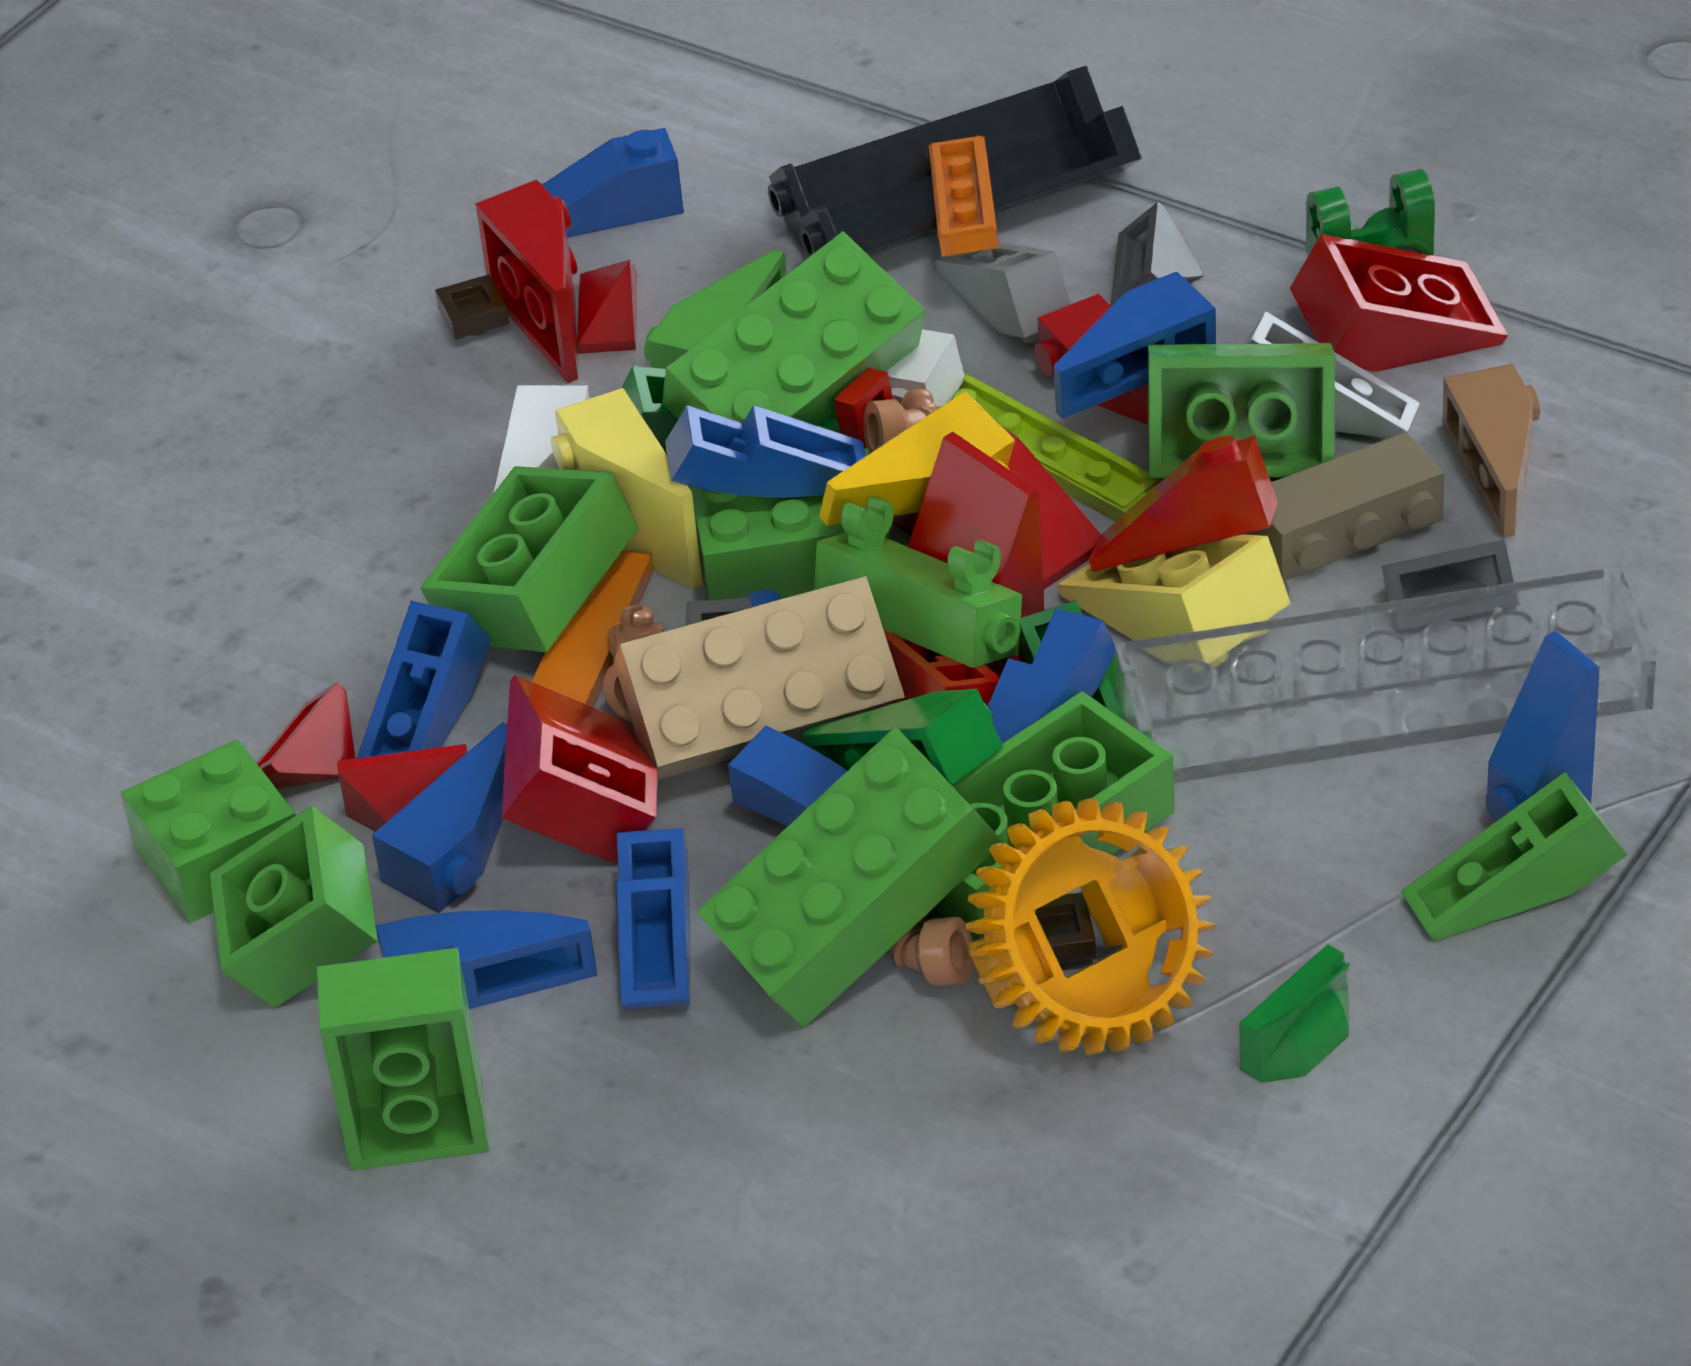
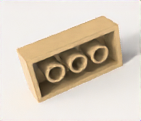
M866 576L621 643L614 659L615 668L637 739L658 771L657 780L734 759L765 725L798 741L802 740L801 735L810 728L902 702L905 698Z

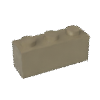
M1404 432L1271 482L1278 501L1269 528L1245 533V535L1268 536L1282 579L1285 581L1442 521L1444 472L1410 435Z

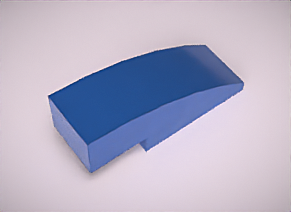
M687 405L665 441L671 481L709 491L743 496L783 498L822 496L829 480L866 457L864 444L861 440L754 405L743 423Z
M1055 608L1032 665L1012 659L1007 660L988 705L992 714L993 725L1002 744L1081 691L1090 697L1093 696L1117 651V647L1103 620Z
M766 725L728 764L733 802L786 825V828L847 772L846 769L807 745Z
M684 829L617 833L619 881H617L621 1007L622 1009L690 1005V898L688 850Z
M488 910L424 915L376 925L381 958L458 948L469 1009L598 976L591 929L588 921L585 919L550 913Z

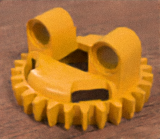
M1096 799L1079 801L1077 810H1075L1071 802L1064 801L1053 805L1052 817L1047 810L1042 809L1028 814L1031 830L1024 823L1012 825L1007 829L1009 838L1015 846L1014 848L1005 842L994 844L989 848L995 861L1000 864L999 868L985 866L977 869L976 875L985 884L990 886L989 891L971 894L968 897L970 903L984 909V918L966 923V930L977 934H984L983 938L968 943L969 949L967 950L980 976L978 979L980 985H984L996 1009L1010 1006L1014 1003L1019 1007L1015 1012L1012 1022L1014 1028L1029 1026L1034 1020L1038 1022L1035 1028V1042H1048L1059 1031L1058 1043L1059 1051L1070 1052L1077 1049L1081 1038L1086 1055L1100 1054L1101 1051H1104L1105 1042L1112 1052L1127 1050L1130 1047V1036L1137 1044L1153 1039L1151 1024L1158 1029L1168 1028L1175 1023L1169 1006L1175 1009H1183L1193 1004L1181 986L1199 985L1206 980L1203 975L1192 967L1193 960L1212 956V950L1198 945L1197 939L1198 934L1213 930L1216 926L1213 922L1198 920L1196 909L1209 903L1212 898L1209 895H1193L1189 884L1200 877L1202 871L1200 869L1182 871L1178 862L1185 855L1188 847L1183 845L1166 850L1162 845L1169 832V827L1160 826L1144 833L1147 812L1137 811L1131 813L1124 820L1122 802L1105 804L1100 812ZM1099 832L1097 840L1108 842L1127 852L1138 845L1142 848H1138L1127 859H1120L1102 850L1087 846L1080 836ZM1081 887V895L1106 947L1122 945V949L1065 977L1038 921L1035 910ZM1181 930L1180 939L1169 940L1166 958L1160 971L1161 974L1171 977L1167 983L1151 986L1148 980V971L1154 959L1159 937L1166 931Z

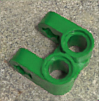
M1423 169L1392 175L1390 178L1389 207L1379 210L1369 217L1362 228H1358L1351 221L1348 203L1340 187L1313 191L1307 195L1305 247L1307 256L1310 254L1320 234L1434 255L1435 200L1431 182Z

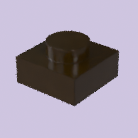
M489 274L435 290L438 309L455 340L467 336L480 335L488 330L509 324L507 305Z
M1081 892L1065 894L1035 910L1038 921L1059 964L1097 959L1096 938L1090 911Z

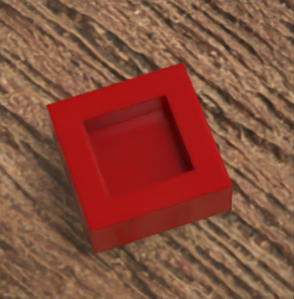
M868 367L834 399L835 415L838 420L840 434L863 441L864 449L866 444L863 420L867 403L869 401L893 399L888 372Z

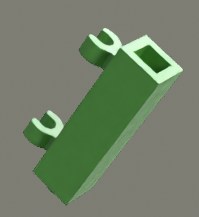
M875 496L868 499V510L853 503L845 504L841 522L846 533L817 541L814 590L866 576L883 630L971 668L1018 654L1022 594L991 582L999 569L1001 553L998 546L981 539L976 540L974 553L955 546L951 547L948 563L940 561L885 538L893 522L892 503Z

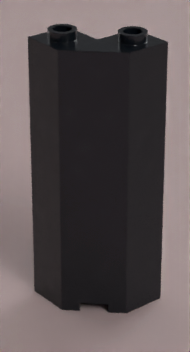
M1086 65L1067 71L1054 82L795 167L792 163L780 166L769 176L771 184L768 185V197L773 211L778 217H784L789 232L808 257L842 231L870 256L938 233L929 145L932 143L975 136L985 138L995 213L1126 170L1141 160L1142 156L1124 107L1120 106L1105 112L1103 111Z

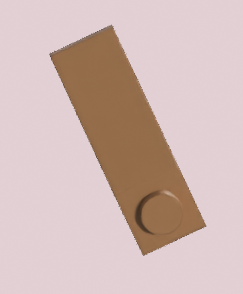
M1513 363L1445 377L1443 381L1442 425L1503 538L1514 536L1516 533L1532 446L1533 421L1539 420L1540 417L1537 393L1532 385L1525 386Z

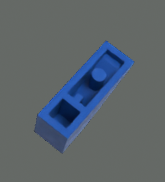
M666 128L638 130L627 136L612 138L542 184L553 197L559 196L569 211L571 228L566 230L567 238L684 213L678 158Z
M1178 271L1126 291L1054 365L1055 405L1058 416L1064 419L1148 384V345L1216 344V308Z
M410 601L357 758L439 748L442 746L473 695L491 642V638L468 613Z
M1556 630L1544 637L1488 761L1485 801L1486 809L1495 822L1564 772L1567 773L1590 803L1592 800L1600 666Z
M502 722L372 835L381 882L440 913L460 894L469 891L476 880L483 875L503 821L501 816L507 736L506 723Z

